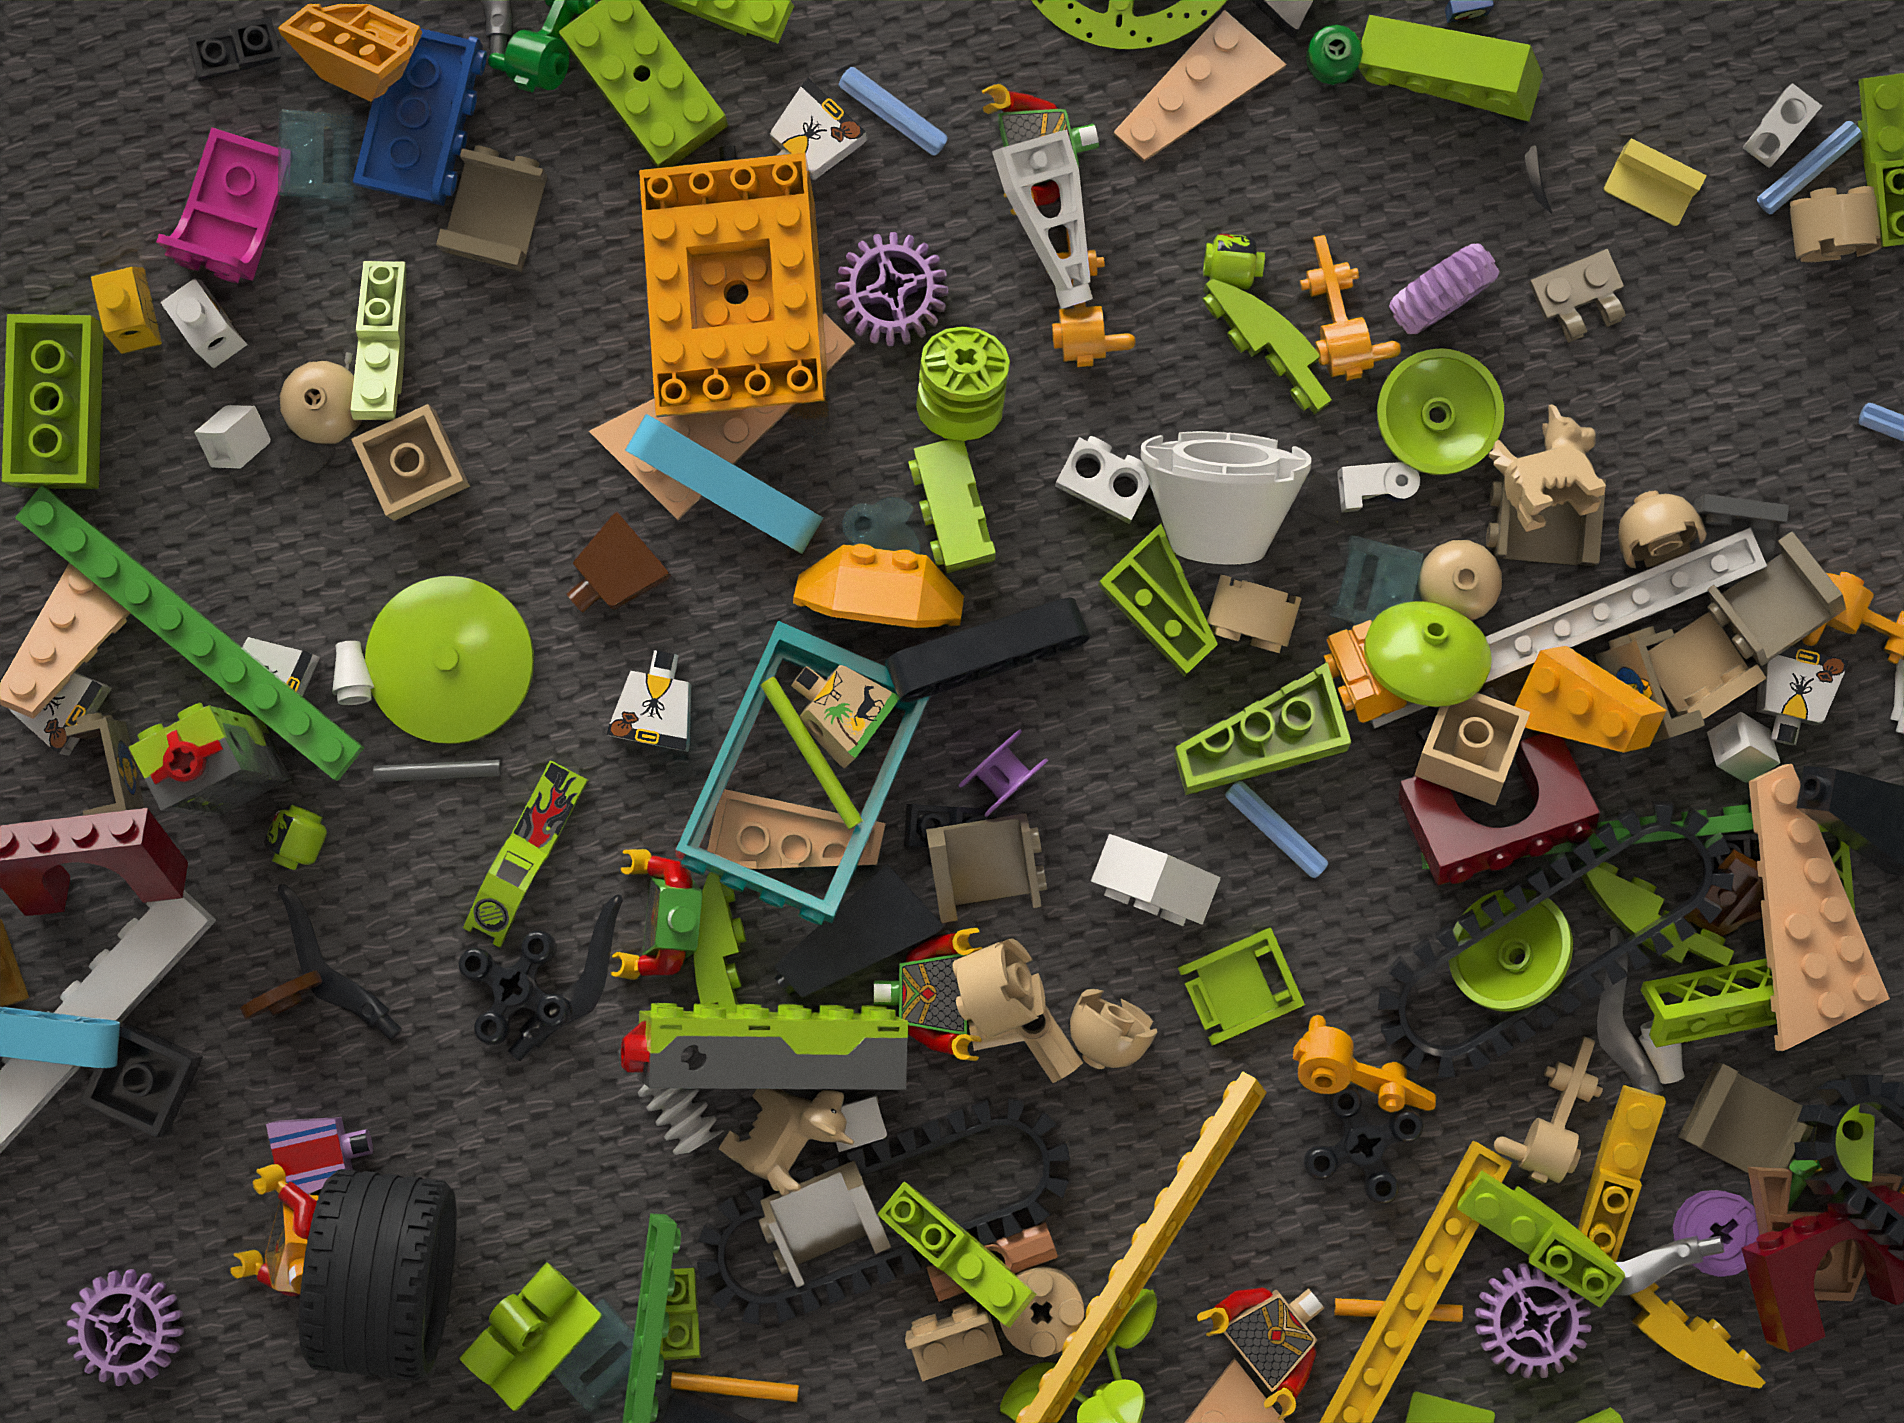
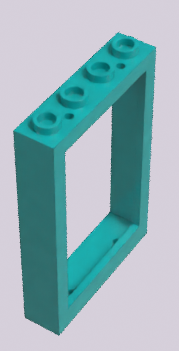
M778 621L677 845L676 857L682 860L680 865L689 871L704 875L706 870L721 876L720 883L731 889L743 892L744 888L747 887L761 893L759 896L761 901L777 908H783L785 903L799 909L798 916L811 923L822 925L823 921L829 923L834 921L931 696L908 703H902L898 700L894 706L904 711L905 714L860 815L863 822L855 827L824 900L704 850L699 846L765 701L766 694L760 685L769 678L776 676L782 660L803 669L807 666L816 674L827 679L839 665H843L897 695L886 666Z

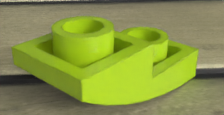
M695 1268L671 1269L675 1273V1287L673 1294L667 1296L665 1312L669 1314V1331L667 1337L661 1339L660 1354L663 1355L664 1360L701 1358Z

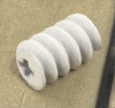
M644 1084L639 1090L638 1095L640 1097L654 1096L647 1106V1110L655 1111L662 1109L663 1111L656 1120V1125L671 1124L672 1126L664 1138L666 1140L680 1139L679 1144L673 1150L675 1155L689 1153L723 1132V1130L709 1131L717 1120L715 1116L701 1118L700 1115L708 1106L706 1101L692 1103L699 1089L649 1088Z

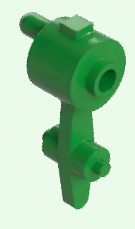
M545 0L546 5L551 7V10L543 28L539 32L525 29L516 32L509 41L505 54L495 52L489 56V66L506 72L507 76L521 90L533 93L535 87L545 90L556 89L564 80L569 66V50L567 44L562 39H559L561 37L559 31L569 24L574 14L582 15L596 4L595 0Z

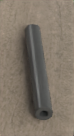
M500 759L379 765L373 768L374 782L501 776Z

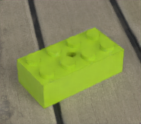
M601 0L559 31L569 51L657 168L673 167L729 126L724 112L640 0ZM650 72V77L646 81L641 82L635 79L640 73Z
M7 314L2 455L3 483L15 488H39L42 485L51 489H99L104 331L101 322L93 316ZM59 398L58 405L52 410L53 400Z

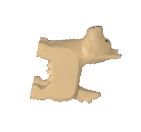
M1553 404L1548 407L1549 423H1544L1542 427L1545 437V451L1516 458L1500 440H1497L1494 443L1493 450L1489 453V457L1494 461V466L1505 476L1507 500H1510L1511 505L1517 509V517L1526 532L1544 527L1546 521L1538 513L1546 507L1556 506L1557 503L1563 505L1568 501L1580 516L1596 512L1601 503L1599 496L1604 495L1606 488L1603 480L1598 479L1593 466L1585 454L1596 444L1594 429L1580 427L1572 418L1561 416L1557 407Z
M756 1089L753 1097L763 1110L757 1114L758 1119L752 1124L755 1128L749 1132L751 1138L739 1141V1136L729 1131L719 1150L732 1160L740 1163L752 1174L769 1180L773 1190L780 1191L782 1196H786L790 1192L800 1191L801 1185L788 1172L809 1139L821 1142H840L853 1145L855 1142L845 1134L847 1121L841 1112L844 1095L842 1092L835 1090H823L811 1101L806 1098L789 1095L782 1089Z

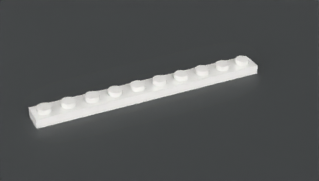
M1751 528L1486 636L1485 638L1491 650L1492 663L1485 683L1535 663L1540 650L1561 646L1572 648L1708 592L1707 589L1712 585L1718 588L1766 568L1767 564ZM1406 701L1407 704L1404 708L1388 714L1382 713L1381 717L1370 721L1375 729L1429 706Z

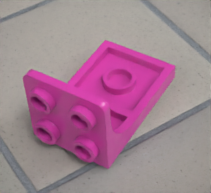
M211 127L183 215L170 236L158 235L156 242L166 250L165 256L174 259L175 264L194 271H199L200 265H203L206 269L215 272L214 276L229 282L239 283L240 277L253 281L294 155L290 151Z

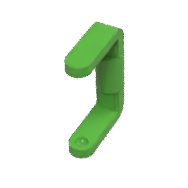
M1794 1160L1790 1164L1789 1168L1794 1173L1792 1174L1788 1211L1806 1187L1805 1179L1812 1176L1816 1171L1818 1164L1815 1161Z

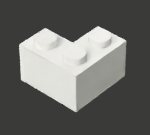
M1109 834L1091 881L1107 888L1104 896L1127 905L1130 897L1135 898L1134 907L1154 915L1158 914L1159 909H1163L1160 918L1184 926L1186 919L1203 925L1221 877L1165 853Z

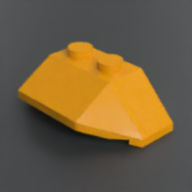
M307 4L278 27L281 36L321 79L370 102L386 93L388 88L402 77L422 35L420 26L370 4H337L324 8L321 7V4Z
M843 544L800 573L793 598V604L807 606L813 611L830 617L912 628L939 627L944 624L958 626L961 623L964 595L927 555L916 554L910 550L890 551L875 549L866 544L854 546Z

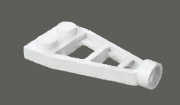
M1067 129L992 151L1004 192L1055 285L1060 308L1063 309L1092 300L1093 297L1088 284L1091 281L1079 168ZM1046 180H1053L1057 183L1061 200V210L1058 216L1046 218L1040 213L1031 196V188L1034 184ZM1064 225L1068 230L1071 255L1066 259L1058 257L1050 242L1048 230L1052 227Z

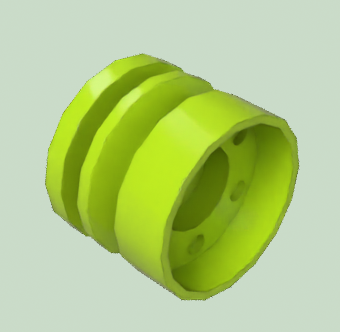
M962 326L939 332L932 336L923 347L916 408L920 420L930 431L946 439L966 441L981 438L992 432L1001 421L1010 360L1006 348L995 336L981 329Z

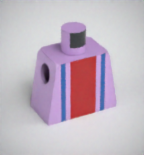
M342 1117L279 1120L266 1124L274 1164H278L283 1168L286 1183H295L307 1194L322 1189L325 1181L339 1169L353 1170L352 1158L373 1154V1145L368 1129L345 1134Z

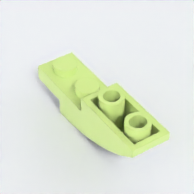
M363 262L356 324L358 347L350 410L353 420H394L396 417L398 394H401L405 353V262Z

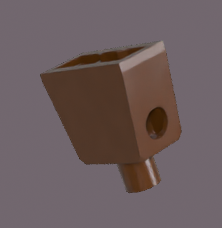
M615 512L574 560V566L585 578L566 595L582 613L601 597L615 611L666 581L672 575L622 516Z

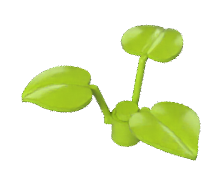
M1153 1289L1141 1290L1106 1346L1115 1381L1098 1386L1091 1398H1088L1079 1391L1075 1394L1074 1398L1082 1403L1078 1409L1077 1423L1141 1422L1145 1408L1144 1391L1138 1383L1122 1379L1115 1349L1117 1345L1125 1349L1132 1348L1140 1343L1148 1334L1157 1310V1296ZM1038 1363L1018 1376L1006 1391L1000 1404V1412L1016 1422L1021 1410L1031 1405L1038 1394L1039 1383L1043 1375L1049 1369H1054L1056 1363Z

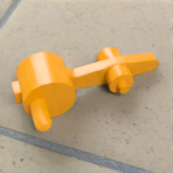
M1067 228L1066 236L1068 252L1057 253L1060 259H1066L1071 255L1070 240ZM1087 250L1090 276H1097V268L1105 267L1104 257H1096L1095 250ZM1085 302L1073 305V308L1059 309V323L1052 324L1054 349L1062 348L1063 361H1077V367L1093 366V359L1106 358V352L1130 350L1136 344L1135 337L1129 333L1105 335L1102 307H1086Z
M1325 235L1313 237L1319 268L1306 271V279L1300 280L1302 291L1309 289L1311 297L1326 294L1333 320L1332 324L1320 327L1321 340L1315 341L1316 351L1321 356L1318 360L1320 366H1327L1331 377L1345 375L1346 381L1362 378V371L1372 369L1374 362L1397 357L1401 353V346L1396 341L1372 345L1364 318L1347 319L1340 290L1353 288V279L1359 278L1358 269H1350L1348 262L1333 265Z
M1841 572L1840 575L1826 573L1842 592L1846 610L1802 639L1803 643L1807 646L1816 645L1826 625L1845 633L1856 634L1860 624L1863 623L1889 637L1883 649L1886 653L1890 654L1889 662L1898 664L1900 659L1904 660V611H1901L1895 623L1868 609L1874 594L1863 586L1864 580L1847 572Z
M1315 1015L1310 1019L1309 1030L1294 1047L1293 1060L1299 1062L1298 1079L1304 1087L1320 1094L1337 1093L1344 1090L1351 1081L1379 1095V1106L1388 1112L1399 1111L1405 1104L1427 1111L1433 1110L1436 1106V1095L1408 1080L1407 1069L1402 1064L1390 1062L1384 1064L1379 1069L1357 1062L1353 1057L1354 1043L1351 1037L1340 1029L1327 1027L1326 1020L1321 1015Z

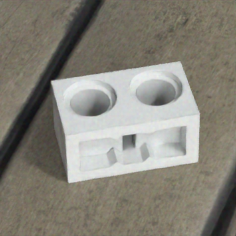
M1090 436L1088 441L1079 437L1056 481L1055 487L1130 524L1150 485L1142 461L1130 455H1127L1125 460L1110 453L1112 446L1096 437ZM1086 457L1094 459L1099 465V473L1093 478L1080 476L1076 470V463L1080 459ZM1126 476L1133 479L1137 486L1136 493L1130 497L1119 496L1113 488V483L1117 478Z

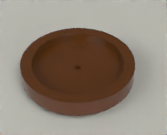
M318 970L306 973L254 998L241 1006L240 1010L245 1020L261 1015L269 1010L272 1016L277 1015L303 1002L301 995L320 985L323 981Z

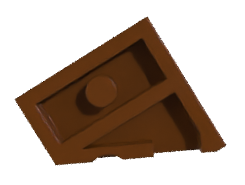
M1733 850L1718 867V869H1731L1733 871L1732 891L1710 885L1705 898L1720 906L1722 909L1720 914L1711 924L1697 907L1684 915L1690 922L1721 937L1737 930L1743 923L1754 922L1762 918L1761 900L1765 899L1763 879L1758 877L1757 862L1736 850Z

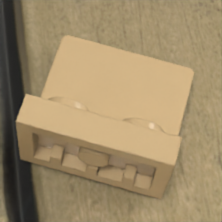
M1710 612L1676 632L1674 637L1666 639L1648 650L1661 691L1678 716L1700 710L1702 718L1705 719L1767 679L1758 664L1749 667L1746 665L1723 628L1717 624Z
M971 1301L952 1308L953 1313L950 1317L937 1320L936 1314H932L911 1322L912 1327L911 1330L906 1331L905 1343L907 1349H912L922 1381L1003 1355L990 1313L985 1307H978L976 1301Z

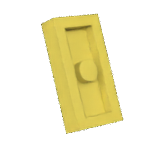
M1631 138L1624 146L1604 186V191L1654 217L1677 226L1692 197L1700 190L1707 175Z

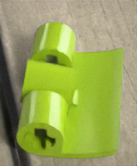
M546 1262L523 1287L518 1296L516 1294L507 1296L493 1309L489 1316L491 1325L478 1336L459 1359L473 1374L490 1385L506 1404L516 1412L594 1328L603 1315L572 1283L551 1264Z

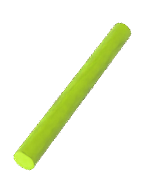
M775 676L760 685L847 828L850 830L863 822V819Z

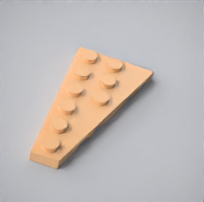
M823 314L828 372L855 345V342L826 314ZM652 399L589 432L679 520L702 495L625 451L646 414L650 415L734 465L795 404L656 417L655 399Z
M1792 764L1782 765L1749 781L1753 829L1759 839L1761 860L1757 861L1758 877L1763 879L1765 900H1761L1767 967L1772 970L1774 995L1770 996L1772 1012H1776L1778 1035H1774L1776 1051H1785L1890 999L1819 827L1814 820L1796 808L1800 781Z

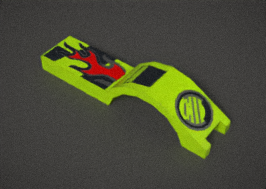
M551 760L549 761L511 836L507 839L489 869L463 929L471 932L473 928H476L494 937L493 944L501 948L530 884L545 860L549 857L588 779Z

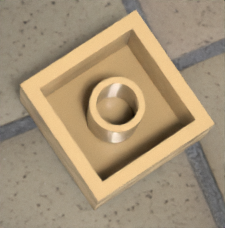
M429 404L351 439L385 515L393 521L470 487L439 416Z
M1476 693L1473 697L1458 704L1440 706L1414 776L1496 805L1530 712L1480 693Z

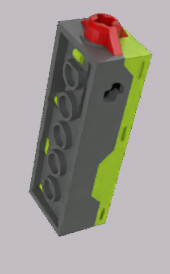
M202 703L192 705L177 714L179 721L164 728L162 724H157L142 731L137 735L140 741L129 746L161 811L220 817L293 779L265 723L261 719L211 705L203 707Z
M652 1003L651 1011H639V1025L622 1038L621 1043L622 1068L627 1073H637V1079L649 1088L906 1090L908 1021L896 1016V1010L887 1009L886 1006L863 1005L861 1006V1013H854L853 1009H845V1006L820 1005V1012H811L812 1009L803 1008V1005L781 1004L778 1005V1012H769L768 1008H761L762 1005L736 1004V1012L726 1011V1008H720L719 1004L699 1003L694 1004L693 1011H683V1008L677 1007V1004ZM690 1046L693 1048V1053L688 1060L684 1061L681 1059L682 1052Z

